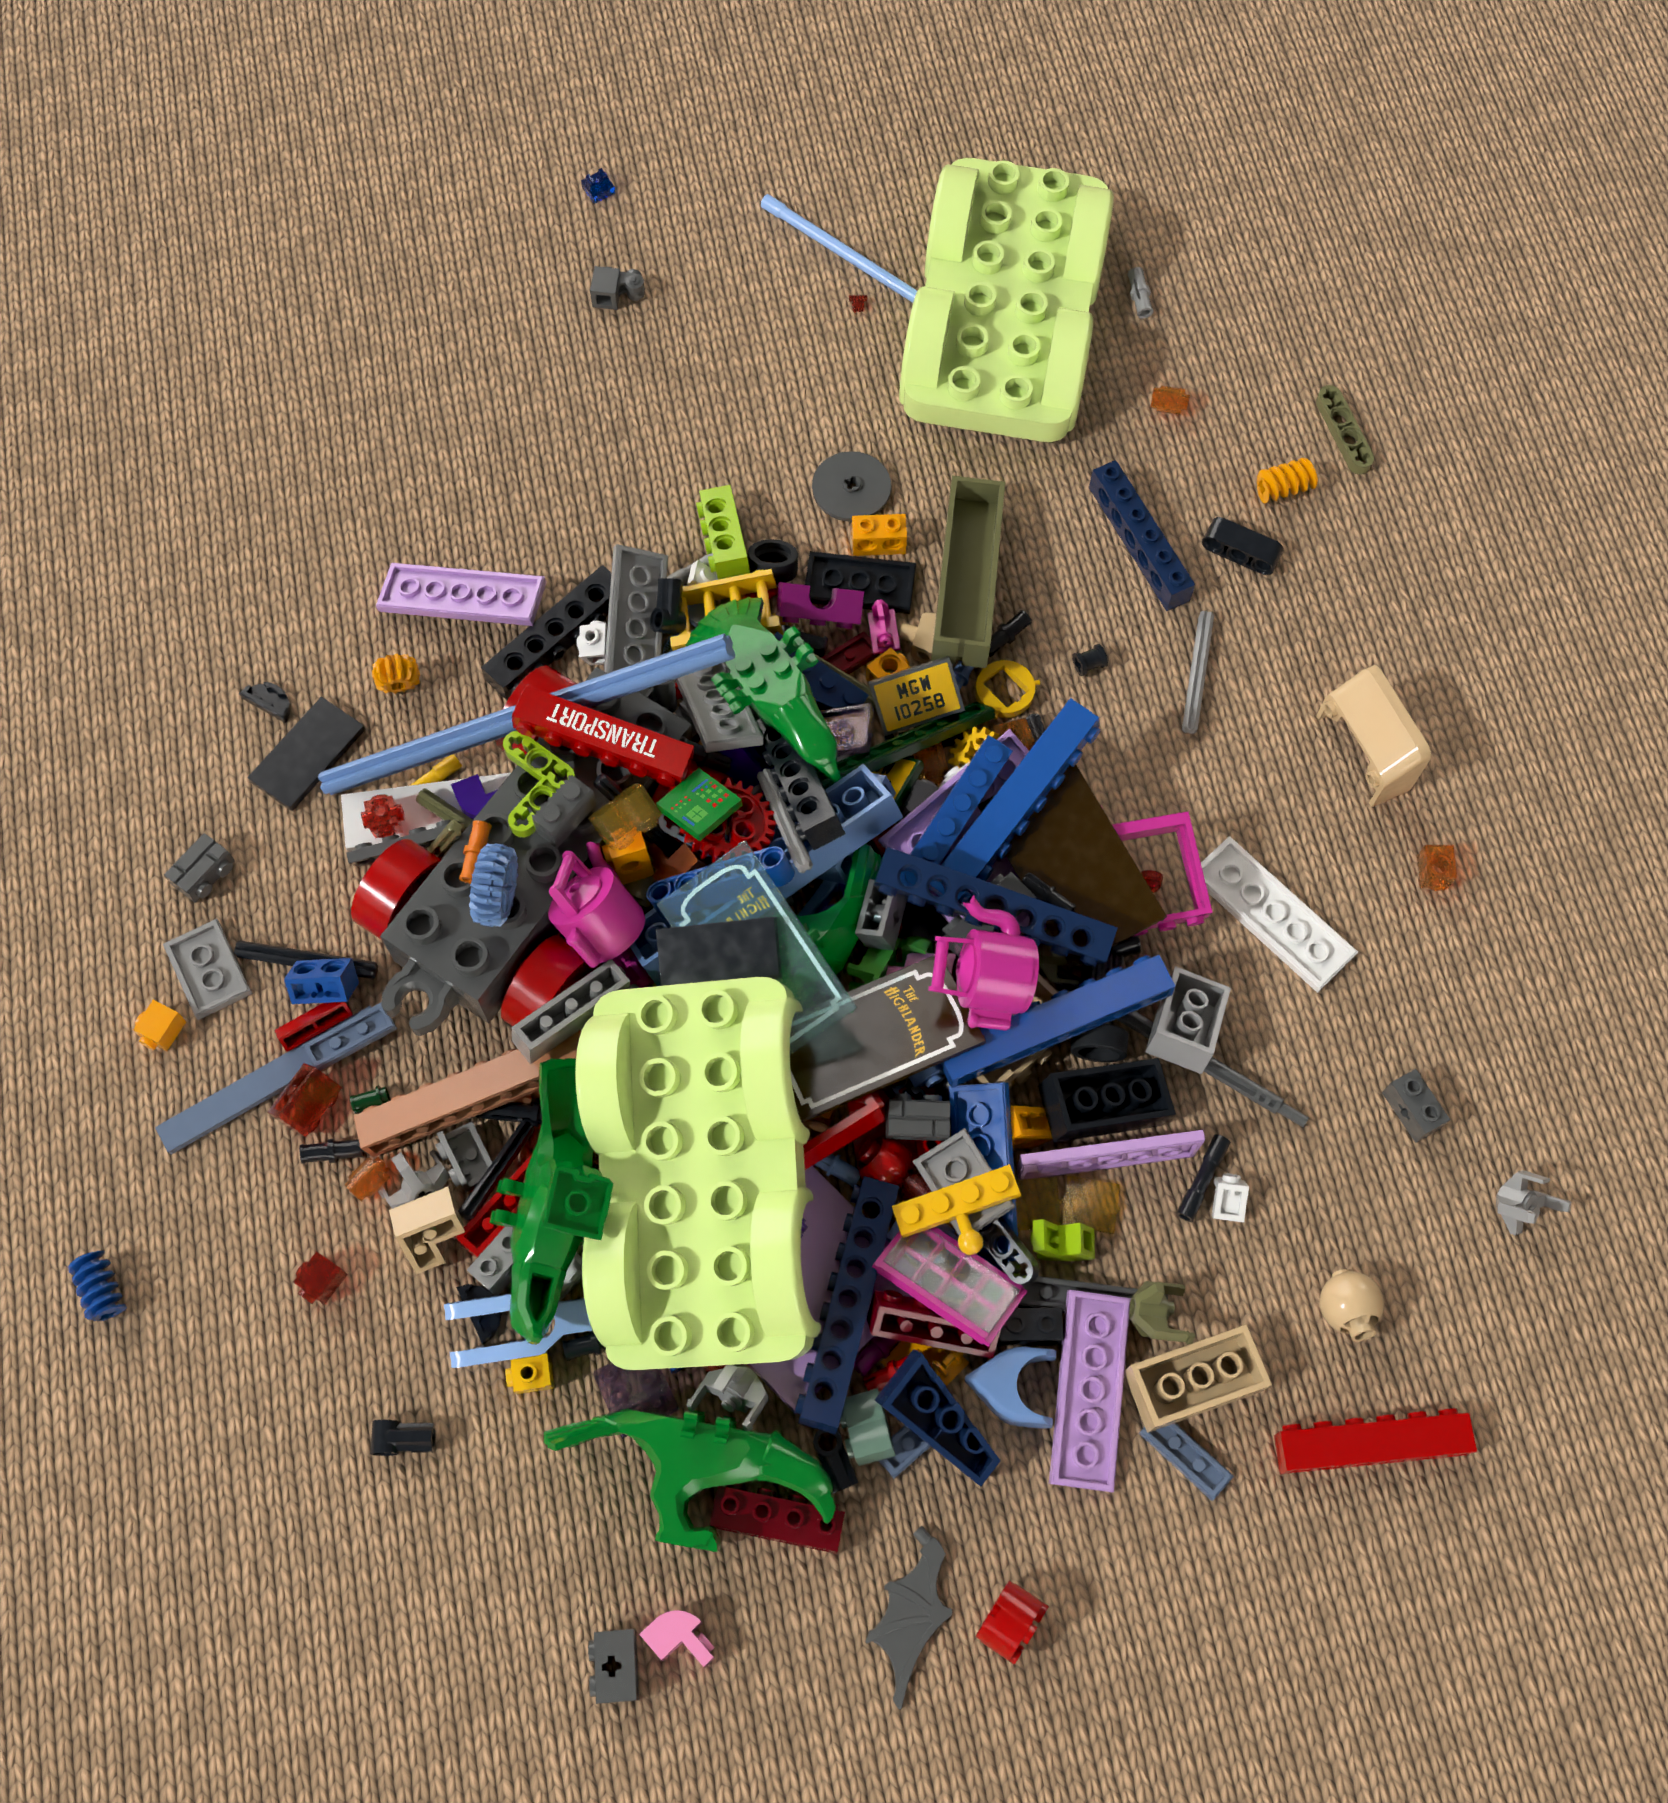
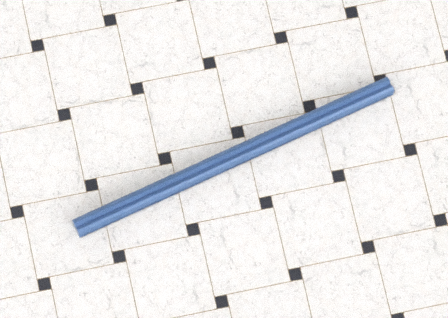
M724 633L549 694L591 708L735 658V652L732 648L733 642L730 636H726ZM516 705L322 771L318 776L322 782L320 788L324 794L330 793V795H334L505 737L510 732L517 731L516 728H513L512 713Z

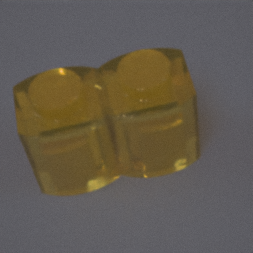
M635 783L594 812L588 819L609 848L622 850L634 841L633 836L639 831L647 832L658 824L657 819L662 813L644 786Z

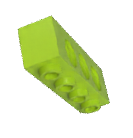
M731 485L700 490L701 502H696L699 518H704V520H700L703 536H708V538H704L706 552L713 555L708 557L711 573L716 572L718 580L749 574L748 558Z

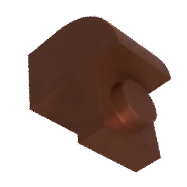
M655 843L647 849L654 859L651 864L657 871L652 877L657 881L709 866L705 859H701L700 853L697 851L692 852V848L686 843L670 858Z

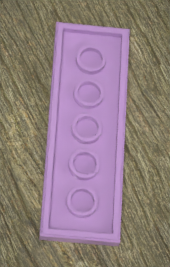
M391 563L376 608L379 612L533 626L547 582L544 576Z
M1203 1130L1021 1154L1017 1164L1018 1179L1023 1181L1191 1158L1195 1156L1204 1143Z
M1067 1290L1049 1484L1114 1492L1131 1298Z

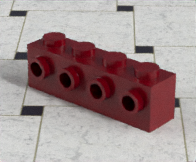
M874 1290L866 1318L871 1335L988 1358H993L1001 1333L1000 1330L989 1347L985 1344L982 1345L915 1298L902 1296L901 1293L894 1290H885L884 1292ZM945 1302L956 1311L961 1306L955 1302ZM976 1307L974 1310L967 1309L963 1315L978 1326H981L991 1311L982 1307Z
M742 1484L717 1487L710 1527L819 1551L838 1553L845 1516L844 1511H839L840 1505L836 1504L833 1519L826 1524L816 1507L807 1504L808 1499L805 1497L789 1495L788 1500L776 1498L777 1492L758 1488L757 1493L744 1491L745 1485Z

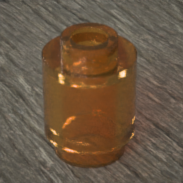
M1163 385L1160 388L1154 387L1150 408L1157 409L1156 412L1181 415L1182 410L1187 411L1190 395L1185 394L1186 389Z
M368 1156L347 1177L349 1180L344 1186L362 1202L366 1197L370 1198L390 1179L387 1174L390 1168L378 1156L374 1160Z

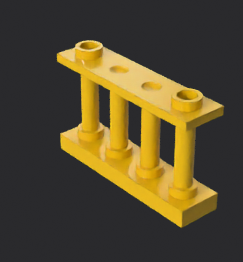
M772 569L756 570L749 574L683 586L681 611L686 615V627L684 632L678 636L670 637L672 650L686 647V643L690 638L688 605L703 603L705 616H707L708 612L715 609V600L730 598L731 601L734 599L739 601L741 600V595L757 592V597H762L764 602L761 625L773 635L776 632L783 635L784 632L779 616H771L768 590L777 588Z

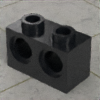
M1016 1308L1001 1329L997 1347L1059 1346L1063 1341L1062 1308Z

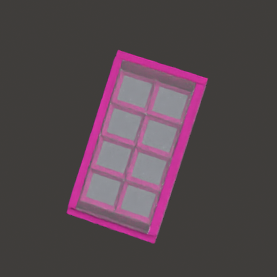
M937 1227L905 1238L901 1236L899 1231L872 1266L877 1270L878 1274L980 1344H985L988 1347L1027 1293L1023 1285L1014 1283L1008 1275L977 1254H964L959 1249L958 1241Z

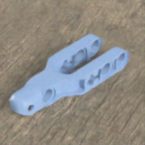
M511 1293L444 1304L445 1320L510 1311ZM585 1299L559 1301L554 1316V1329L550 1335L543 1336L539 1344H530L526 1339L501 1345L478 1346L469 1350L449 1352L451 1368L541 1355L563 1335L592 1331Z

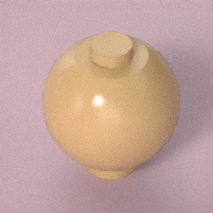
M1342 1269L1334 1272L1332 1278L1324 1285L1320 1294V1309L1324 1319L1332 1328L1341 1333L1350 1334L1352 1341L1360 1342L1376 1335L1374 1326L1383 1315L1384 1298L1379 1286L1370 1277L1359 1272Z

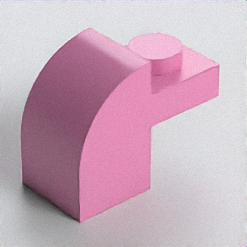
M685 1611L666 1612L657 1617L639 1634L662 1661L671 1655L682 1643H684L703 1667H706L715 1659L711 1654V1651L715 1648L702 1632L698 1636L693 1633L703 1622L693 1614Z

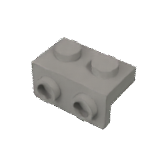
M470 1122L445 1135L443 1131L438 1132L437 1136L440 1142L435 1144L442 1160L444 1161L449 1158L453 1168L448 1170V1173L455 1187L462 1185L465 1193L475 1188L492 1164L473 1122Z

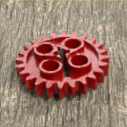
M727 778L725 785H723L742 799V806L728 817V827L730 828L728 833L729 843L725 842L727 819L712 831L715 834L710 833L701 841H698L680 827V833L686 834L684 842H693L691 851L695 852L701 849L703 851L701 859L710 855L712 856V864H715L718 859L725 861L769 848L770 842L773 840L776 821H773L774 811H768L770 802H761L762 793L753 795V786H749L746 790L743 789L742 781L733 786L730 778Z

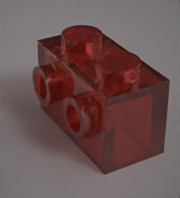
M304 1063L267 1113L293 1132L307 1137L309 1133H312L318 1127L320 1118L327 1108L335 1104L342 1087L316 1067Z

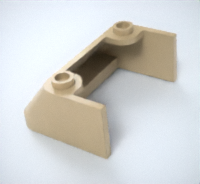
M1376 665L1363 669L1329 693L1316 715L1318 720L1326 717L1332 718L1334 721L1344 719L1370 761L1366 772V780L1376 790L1369 802L1371 807L1410 791L1431 759L1428 743L1384 673Z

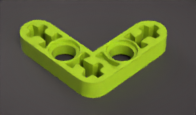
M513 731L503 739L506 756L539 780L508 816V823L513 834L525 838L531 836L536 831L532 815H535L536 811L540 810V807L534 804L536 797L542 794L552 797V793H557L556 789L560 788V784H565L564 781L558 783L552 770L554 769L555 773L560 777H565L566 775L567 778L571 775L575 777L574 770L567 763L534 739L522 735L518 731ZM515 743L519 745L520 743H522L524 750L527 752L526 757L524 752L519 748H515L513 750L512 744ZM536 757H545L548 763L539 769L532 766V761ZM528 807H530L533 812L529 813ZM519 818L521 820H525L527 818L529 824L526 826L524 824L518 826L517 820Z

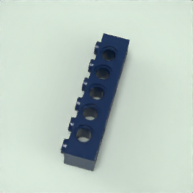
M1114 460L1093 469L1089 489L1166 612L1190 602L1195 588L1194 581L1118 462Z

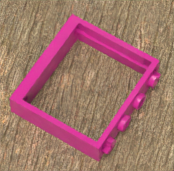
M1189 811L1112 824L1122 841L1172 832L1177 833L1194 910L1167 914V918L1147 929L1158 928L1162 932L1175 929L1176 924L1187 923V926H1196L1205 923L1204 919L1213 912ZM1145 929L1134 936L1144 935L1148 933V930Z

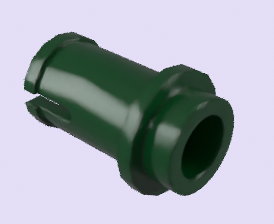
M379 1085L375 1087V1090L350 1096V1103L354 1114L363 1112L367 1107L379 1106L391 1101L387 1087L381 1088Z

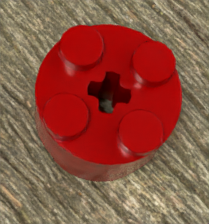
M1009 1580L975 1637L1015 1665L1025 1648L1020 1645L1021 1641L1025 1644L1029 1643L1038 1628L1033 1624V1621L1035 1620L1037 1623H1040L1049 1606L1018 1584H1014Z

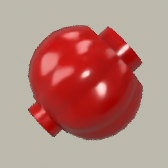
M880 1136L875 1140L868 1139L858 1150L856 1156L859 1159L857 1169L859 1170L861 1181L866 1176L898 1185L899 1188H903L911 1178V1173H909L912 1162L908 1148L899 1139H885V1136Z

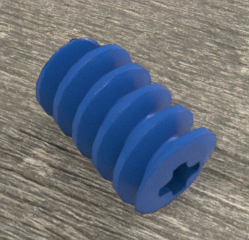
M94 1251L76 1258L68 1266L69 1273L74 1275L72 1282L75 1286H78L76 1294L82 1297L80 1305L86 1309L84 1316L88 1320L104 1321L127 1309L126 1304H115L122 1299L123 1295L122 1293H111L119 1284L116 1281L107 1282L115 1273L112 1270L103 1271V1269L111 1264L108 1259L99 1260L105 1254V1251Z

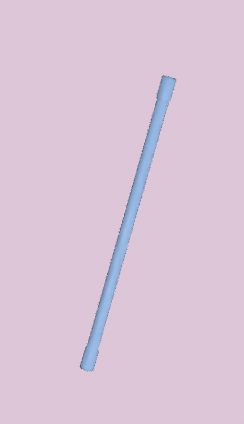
M766 194L761 201L763 209L777 218L783 219L913 303L918 290L798 215L770 194Z

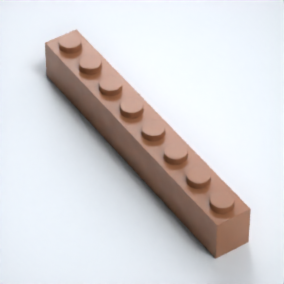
M581 1030L532 1064L527 1061L518 1049L507 1050L500 1057L490 1061H480L473 1068L463 1072L451 1073L447 1075L446 1079L436 1083L424 1084L418 1090L409 1094L394 1096L391 1101L379 1106L374 1105L365 1108L362 1113L353 1116L360 1148L372 1157H375L539 1091L540 1063L551 1058L576 1059Z

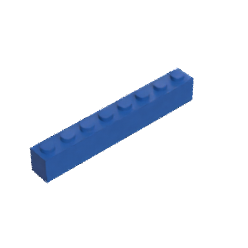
M1070 698L941 866L986 881L994 870L992 865L998 858L1003 859L1012 847L1010 841L1016 834L1021 836L1030 823L1027 819L1034 811L1036 813L1040 812L1047 802L1045 796L1052 788L1056 790L1065 778L1063 773L1069 765L1074 767L1082 757L1083 752L1081 750L1086 743L1092 744L1101 731L1099 729V717ZM938 881L930 882V890L938 896H942L944 894L943 885ZM966 891L959 892V903L961 905L963 904L962 902L970 903L971 894Z
M1149 955L1143 956L1134 961L1131 967L1126 969L1117 967L1106 973V977L1096 981L1095 978H1091L1082 982L1076 990L1068 992V990L1059 991L1051 996L1052 1000L1041 1004L1040 1001L1033 1002L1025 1013L1011 1015L1009 1030L1003 1031L979 1027L982 1035L985 1036L986 1044L940 1063L951 1088L1172 996L1176 986L1161 956L1157 955L1152 958Z

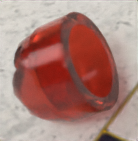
M1153 870L1141 871L1152 892H1157L1162 886L1163 874Z

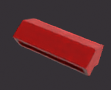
M347 1002L322 1003L274 1031L286 1052L347 1019L353 1013ZM344 1006L345 1010L317 1024V1020ZM310 1024L314 1026L313 1028L286 1042L285 1038L289 1037L290 1035L298 1032L299 1030L305 1028Z

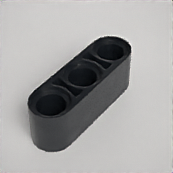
M1216 517L1212 520L1202 539V545L1206 550L1263 575L1273 573L1284 552L1283 546L1278 541L1222 517Z

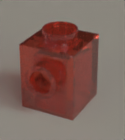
M316 1251L309 1262L305 1261L298 1268L295 1274L296 1279L293 1283L301 1288L297 1294L306 1301L313 1304L315 1300H318L325 1305L348 1274Z

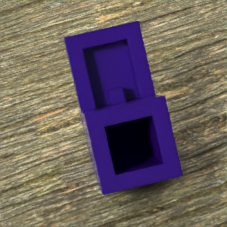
M478 774L451 784L462 812L473 820L497 791L486 794Z

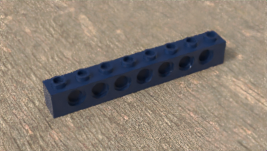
M887 847L883 854L873 884L879 886L878 891L883 894L896 897V894L899 893L907 896L909 903L924 907L925 903L936 906V912L953 917L954 913L965 917L964 921L978 927H982L984 922L978 921L971 916L966 907L959 903V892L966 891L971 896L974 895L980 905L986 909L989 901H995L1000 905L1001 910L1009 912L1014 917L1018 911H1023L1028 914L1030 921L1027 927L1020 926V936H1027L1033 939L1037 947H1039L1040 943L1050 946V952L1068 957L1070 953L1080 957L1079 962L1092 967H1096L1097 963L1107 962L1118 928ZM904 871L912 872L916 878L915 885L905 886L900 879L901 873ZM930 882H940L944 887V894L939 897L931 894L929 890ZM1047 921H1052L1057 925L1058 933L1055 937L1046 934L1044 925ZM987 924L994 927L993 932H1002L1000 927ZM1075 931H1080L1086 936V944L1083 947H1079L1074 943L1073 934Z
M866 1176L863 1177L861 1185H854L850 1199L851 1203H855L853 1214L847 1213L842 1230L848 1232L846 1242H839L835 1260L840 1262L838 1272H831L827 1290L832 1291L830 1303L823 1302L819 1320L825 1322L822 1333H819L814 1338L813 1346L811 1347V1350L816 1352L814 1364L807 1363L803 1381L808 1383L806 1394H799L794 1412L800 1414L798 1424L833 1434L836 1433L839 1427L877 1277V1270L872 1266L884 1249L893 1214L892 1206L895 1205L899 1190L898 1185ZM862 1209H873L877 1217L874 1219L866 1218L862 1213ZM856 1237H864L869 1241L870 1246L867 1248L858 1247L854 1239ZM856 1266L861 1270L862 1276L858 1278L851 1277L847 1273L846 1268ZM843 1295L850 1296L854 1300L855 1305L851 1308L843 1307L839 1302V1297ZM835 1325L845 1328L847 1336L844 1338L835 1337L831 1332V1327ZM825 1356H834L839 1362V1367L836 1369L827 1368L823 1363V1358ZM820 1386L828 1388L831 1398L825 1401L818 1399L815 1395V1388Z

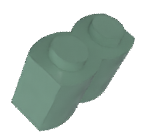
M878 1388L852 1395L845 1399L840 1423L842 1429L848 1427L850 1438L845 1439L846 1450L849 1459L855 1457L858 1466L896 1456L885 1410L875 1401L879 1395Z

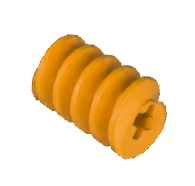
M1304 457L1298 459V461H1290L1288 464L1282 463L1278 467L1272 466L1268 470L1262 469L1257 475V491L1260 500L1264 504L1269 502V496L1273 501H1276L1279 498V493L1281 497L1286 498L1289 491L1292 495H1296L1299 489L1302 492H1306L1309 485L1314 490L1318 484L1317 473L1313 464Z

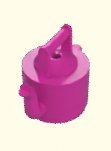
M588 842L586 846L589 860L593 866L591 869H588L572 851H565L563 853V861L554 884L549 889V894L553 900L548 910V917L566 938L567 944L572 946L590 967L594 968L599 963L617 957L636 941L644 928L645 914L642 907L621 883L618 874L603 858L600 844ZM573 870L577 874V876H575L568 882L570 874Z
M973 895L970 903L962 902L970 915L978 921L1000 927L1002 932L972 929L966 938L935 936V941H937L932 983L928 991L958 996L960 1005L964 1008H969L968 1025L970 1028L980 1027L1006 1031L1011 1026V1015L1025 1013L1033 1000L1039 972L1038 948L1033 939L1027 936H1020V925L1013 915L1003 910L983 908ZM949 942L963 943L956 965L957 991L943 988Z

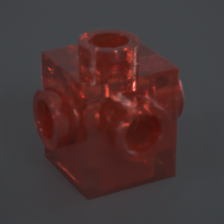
M380 794L373 796L371 800L364 801L365 811L361 812L363 826L365 829L369 828L375 839L403 833L401 821L405 820L402 804H397L392 795Z

